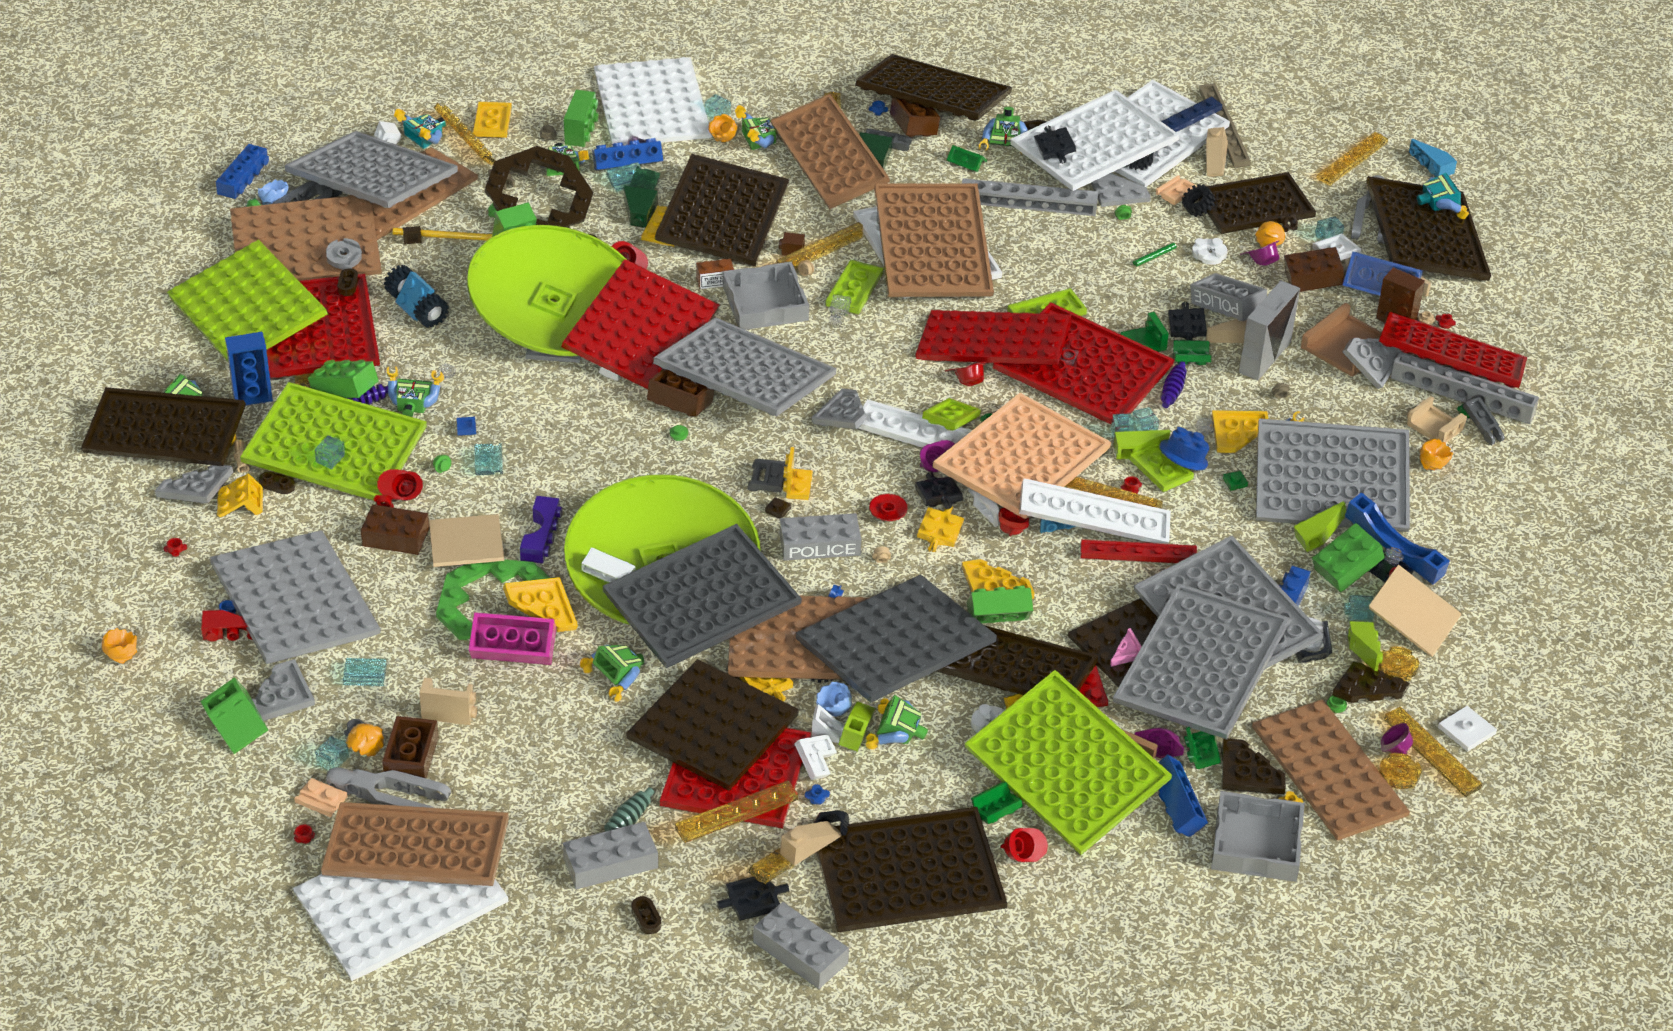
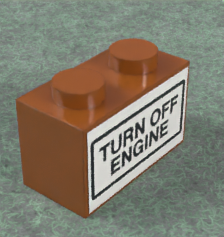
M731 259L696 263V280L699 289L723 287V271L734 270Z

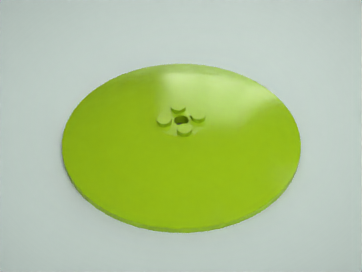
M551 225L517 227L493 236L476 251L467 273L468 293L478 314L503 337L537 352L558 356H578L562 348V342L626 258L607 243L578 230Z
M645 475L614 483L586 501L577 511L568 527L565 537L564 555L569 577L581 596L601 613L630 625L603 592V586L609 582L582 571V562L591 547L632 564L638 570L735 524L744 531L761 551L760 540L754 523L747 512L732 497L720 489L705 482L683 476Z

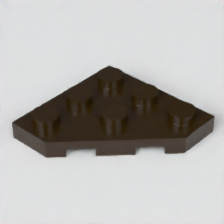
M1353 661L1334 687L1332 696L1350 703L1358 702L1359 699L1367 698L1368 701H1379L1389 696H1393L1394 699H1402L1410 683L1402 678L1393 677L1381 670L1374 671L1363 663Z
M1223 738L1222 789L1285 795L1286 780L1285 773L1282 770H1276L1271 766L1270 761L1261 753H1256L1249 748L1250 744L1245 740Z

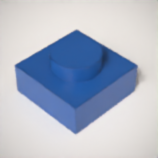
M475 417L456 418L458 436L476 434Z

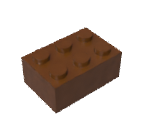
M892 98L890 115L907 136L922 135L930 137L931 135H937L940 116L933 107L926 108L919 103H909L901 98Z
M1336 247L1284 255L1285 273L1288 282L1299 287L1300 292L1343 285L1344 269Z
M1392 268L1383 278L1376 319L1386 323L1389 312L1417 320L1425 280Z
M662 369L649 380L647 400L657 405H663L671 410L696 417L713 403L714 389H709L670 370Z
M372 504L361 528L362 546L419 555L429 531L428 513Z
M396 716L382 761L383 772L395 770L427 779L439 738L437 720Z

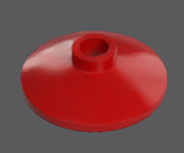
M881 494L871 500L869 509L871 514L879 520L896 521L906 515L908 505L898 495Z

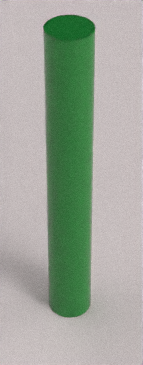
M1174 242L1134 260L1133 264L1138 267L1176 249L1177 246Z

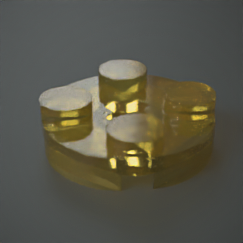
M1394 646L1390 647L1388 651H1382L1383 661L1379 663L1378 667L1384 673L1402 678L1404 681H1410L1417 674L1419 659L1412 655L1413 652L1411 650Z
M1391 753L1386 759L1381 760L1379 772L1391 787L1408 789L1414 788L1419 782L1422 769L1417 761L1415 763L1411 760V756L1402 753Z

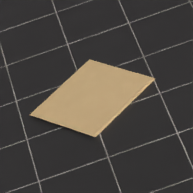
M498 514L429 520L433 567L504 561Z
M1400 565L1395 568L1369 605L1371 611L1432 657L1461 616L1458 610Z

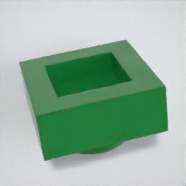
M1241 470L1223 474V480L1230 491L1248 487V481Z

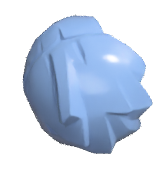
M275 179L262 188H258V196L262 200V205L272 204L277 199L286 195L288 184L283 180L277 181Z
M831 682L829 685L821 687L820 692L817 693L816 703L829 714L837 717L850 709L852 696L848 686L844 683Z

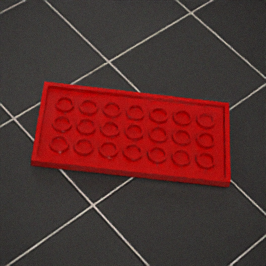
M931 310L915 354L916 359L1058 365L1071 323V315Z
M1389 312L1379 342L1386 347H1396L1404 353L1411 352L1417 354L1422 359L1429 358L1438 364H1447L1456 370H1465L1471 375L1483 376L1489 381L1504 383L1510 388L1520 387L1527 361L1526 356Z

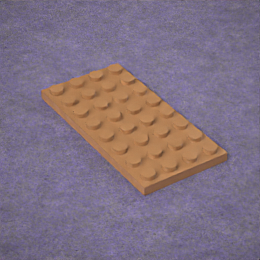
M831 94L770 120L777 134L829 210L874 190L875 183L890 182L889 176Z
M432 147L422 151V154L457 165L458 172L416 193V195L398 202L391 208H384L381 205L371 203L377 240L392 232L393 228L402 226L476 181L478 174Z
M1323 699L1253 722L1252 728L1337 841L1409 816V809Z
M340 802L321 872L322 875L493 886L509 821L508 812Z

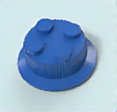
M1177 427L1172 432L1170 438L1161 441L1159 445L1160 450L1167 458L1182 467L1192 470H1205L1208 466V461L1205 457L1209 451V445L1204 440V435L1199 432L1192 433L1182 427Z

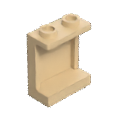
M1430 396L1408 412L1407 425L1429 439H1440L1441 442L1447 443L1464 430L1467 416L1462 413L1455 418L1449 416L1433 406L1434 398Z
M424 677L419 692L422 719L470 725L472 718L477 716V706H474L476 692H473V684H468L466 691L433 688L432 678Z

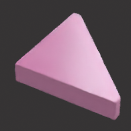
M1131 628L1127 630L1124 639L1120 642L1114 657L1111 659V667L1132 662L1139 653L1142 646Z

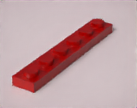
M1081 539L1080 552L1081 558L1179 563L1196 554L1197 545Z

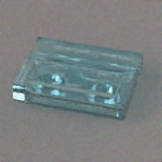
M638 162L607 170L606 173L615 192L623 191L624 185L638 187L647 184V179H645V175Z
M499 443V446H493V444H474L475 475H494V472L503 474L502 443Z
M346 658L343 685L384 686L387 659Z

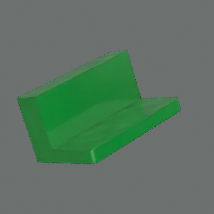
M952 145L946 161L978 172L982 161L987 162L988 159L977 153Z

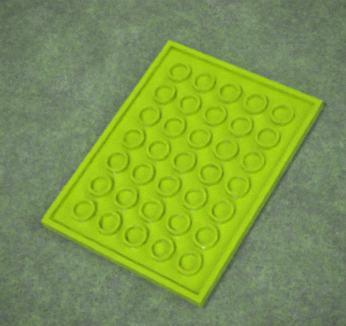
M260 240L252 242L245 248L167 291L172 301L227 362L225 337L263 332L267 350L328 314L324 306Z
M288 382L240 456L242 463L374 501V496L382 495L377 487L379 476L389 469L401 470L426 429L427 421Z
M1056 670L965 743V748L999 780L1007 782L1009 789L1080 855L1086 852L1172 779L1170 772Z

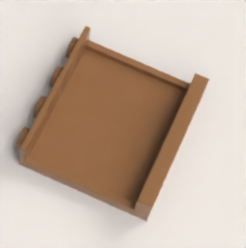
M1344 303L1303 334L1301 348L1353 377L1357 373L1360 374L1362 372L1342 352L1345 346L1353 338L1380 339L1382 332L1351 316V306Z

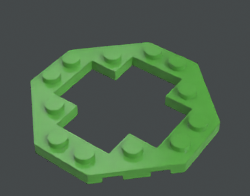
M504 559V561L465 564L446 574L436 617L459 640H468L471 637L472 623L456 608L469 601V595L461 587L490 572L501 583L517 575L524 581L549 579L550 577L534 562Z

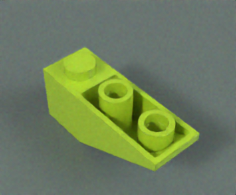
M1170 430L1115 432L1113 446L1116 459H1130V454L1157 442L1169 439Z
M1345 502L1333 505L1331 508L1317 513L1315 516L1301 521L1294 526L1295 537L1306 552L1324 545L1344 520L1346 513Z
M1350 621L1347 636L1349 649L1374 671H1378V665L1383 661V652L1380 651L1381 644L1378 641V630H1375L1373 622Z
M856 702L843 728L839 745L858 752L876 710L875 707Z

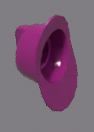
M1279 240L1263 248L1240 255L1249 253L1257 264L1263 266L1270 265L1280 259L1276 246Z
M942 440L924 446L920 451V467H923L928 472H940L933 468V462L954 446L955 443L949 440Z
M1400 723L1391 727L1381 738L1382 752L1388 751L1396 756L1408 754L1407 751L1413 744V737L1406 723Z

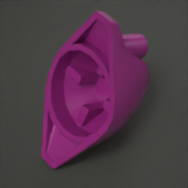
M1152 728L1134 733V735L1158 745L1157 758H1164L1166 755L1172 757L1182 756L1184 753V747L1179 742L1180 738L1166 728Z

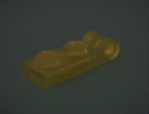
M780 848L751 865L748 873L754 876L756 880L766 884L786 870H791L794 865L780 854Z

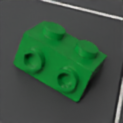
M1174 340L1173 359L1177 364L1182 361L1186 365L1188 362L1206 365V362H1211L1212 357L1209 352L1210 342L1205 340Z
M1187 727V735L1184 736L1187 748H1190L1187 751L1190 763L1194 762L1196 769L1221 763L1216 736L1202 731L1193 733L1191 728Z
M1005 781L971 798L973 807L978 808L981 820L987 824L995 823L998 819L1012 814L1017 809L1023 807L1022 800L1010 793L1009 786Z

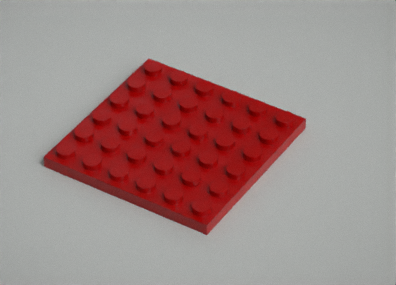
M786 728L730 791L673 762L660 798V806L783 829L803 765L794 743L800 739L811 738V732Z

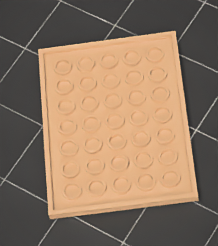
M1019 393L933 462V468L1018 516L1027 519L1029 516L1019 514L1021 483L1024 478L1064 487L1110 448L1111 442Z

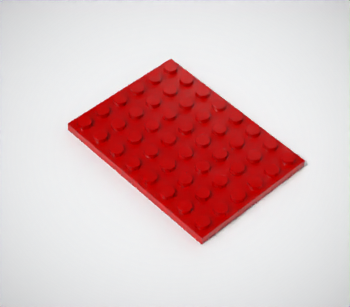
M624 259L564 339L561 347L648 389L649 380L663 369L654 364V357L708 323L719 309V304Z
M358 274L356 292L351 296L339 294L337 286L339 276L299 281L324 306L328 314L267 349L270 378L311 374L316 369L321 368L328 360L373 361L374 366H380L365 274Z
M1050 302L1041 313L1071 315V323L1058 365L993 363V369L1119 428L1173 366L1174 359Z

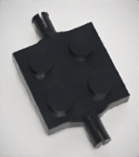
M1048 125V128L1045 126L1044 131L1046 133L1034 136L1035 143L1043 159L1058 158L1060 163H1065L1067 161L1065 155L1076 152V146L1067 128H1059L1052 131L1051 126Z
M1185 302L1181 304L1182 309L1168 310L1171 337L1193 340L1195 337L1206 336L1204 308L1189 309V303L1186 302L1185 306Z
M928 472L926 474L927 480L915 482V489L926 506L935 507L943 504L945 509H950L952 504L963 501V494L951 477L936 478L932 472Z
M767 873L726 883V891L729 898L717 901V907L719 910L732 907L739 921L769 914L780 904L777 895L789 892L788 883L775 886L770 881Z

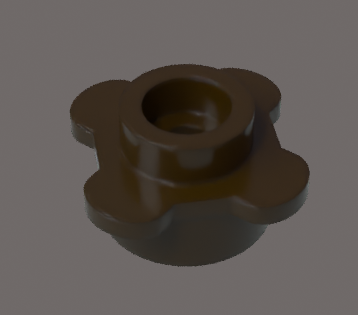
M1294 214L1287 217L1285 215L1281 216L1280 221L1282 222L1284 232L1289 230L1296 231L1298 229V221Z

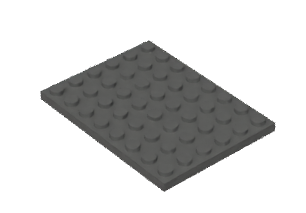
M737 524L603 586V592L666 669L800 605L802 602V598Z
M921 574L796 632V639L870 703L996 642L997 636Z

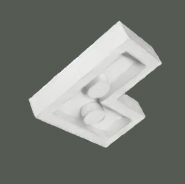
M829 734L800 739L794 743L811 780L830 775L824 758L833 756L837 752Z

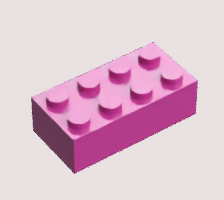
M474 612L469 644L471 658L552 665L557 629L555 620Z

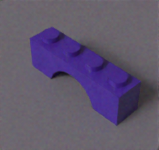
M536 496L532 508L533 522L538 523L542 527L534 533L523 536L520 546V561L543 564L545 557L550 555L549 544L554 542L553 531L558 529L557 519L561 518L563 508L559 504V498Z

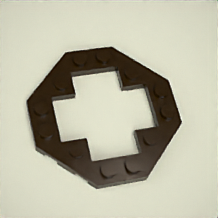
M535 146L494 161L484 192L491 198L493 206L497 211L514 207L518 202L517 197L502 193L509 172L513 171L527 176L531 163L564 173L560 186L576 191L569 213L551 209L548 221L537 219L536 225L569 228L572 225L585 221L594 192L570 156Z

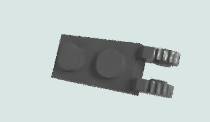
M874 129L866 130V133L893 137L892 148L908 151L912 142L910 137L899 135L898 133Z
M1480 397L1464 402L1463 408L1489 445L1495 444V438L1500 442L1505 439L1498 422Z

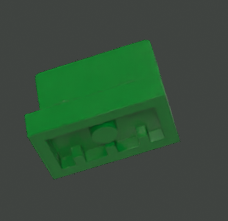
M1155 312L1148 313L1145 327L1120 333V335L1157 352L1167 350L1169 333Z

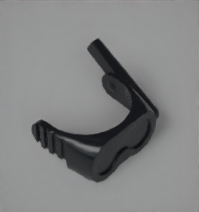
M1322 621L1324 648L1314 653L1305 650L1295 653L1300 663L1322 660L1332 654L1328 621Z
M840 810L821 812L813 822L828 821L833 823L839 821L841 822L840 832L845 836L848 832L849 815Z

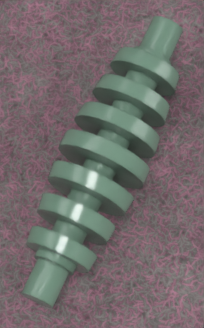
M648 787L644 792L638 791L621 804L613 816H611L609 822L605 824V832L635 824L651 803L650 797L655 793L654 790Z

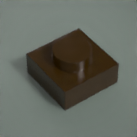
M420 226L403 227L404 245L422 243Z
M774 497L765 507V513L777 518H783L791 509V503Z

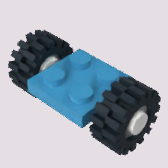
M398 265L396 266L397 269L392 268V272L387 273L389 276L384 279L386 280L384 288L396 298L395 302L411 318L419 321L426 328H429V326L432 328L434 325H439V322H444L442 319L447 318L445 314L449 313L447 310L449 306L438 294L434 293L435 290L416 272H413L408 266L401 265L400 267Z

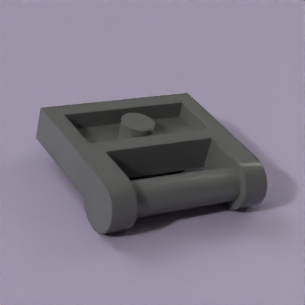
M755 459L752 465L753 474L751 481L748 483V490L781 492L784 482V466H787L785 461ZM766 469L764 481H759L761 470Z

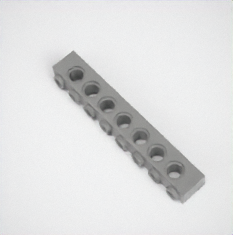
M962 179V183H978L980 203L984 206L1096 216L1098 191L1078 189L1072 191L1068 188Z
M1399 352L1393 364L1391 379L1461 402L1480 397L1489 411L1527 424L1531 423L1536 413L1538 396L1403 352Z

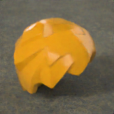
M722 114L715 116L709 122V132L716 141L728 142L735 137L737 125L730 116Z
M1272 221L1264 222L1255 234L1256 242L1260 244V247H1265L1279 240L1276 243V246L1283 244L1285 240L1283 227L1279 223Z
M1430 439L1420 448V460L1426 470H1441L1451 460L1453 452H1450L1451 448L1446 446V442H1441L1440 439Z
M116 628L115 630H108L104 635L102 650L110 659L124 664L137 653V638L132 632L127 633L124 629L119 630Z
M357 724L348 734L346 744L354 752L359 751L360 755L375 756L384 746L383 729L371 724Z

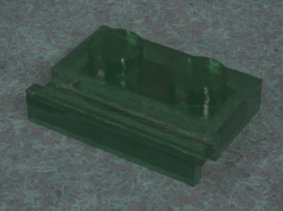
M637 166L629 186L655 190L661 173L646 168L640 169Z

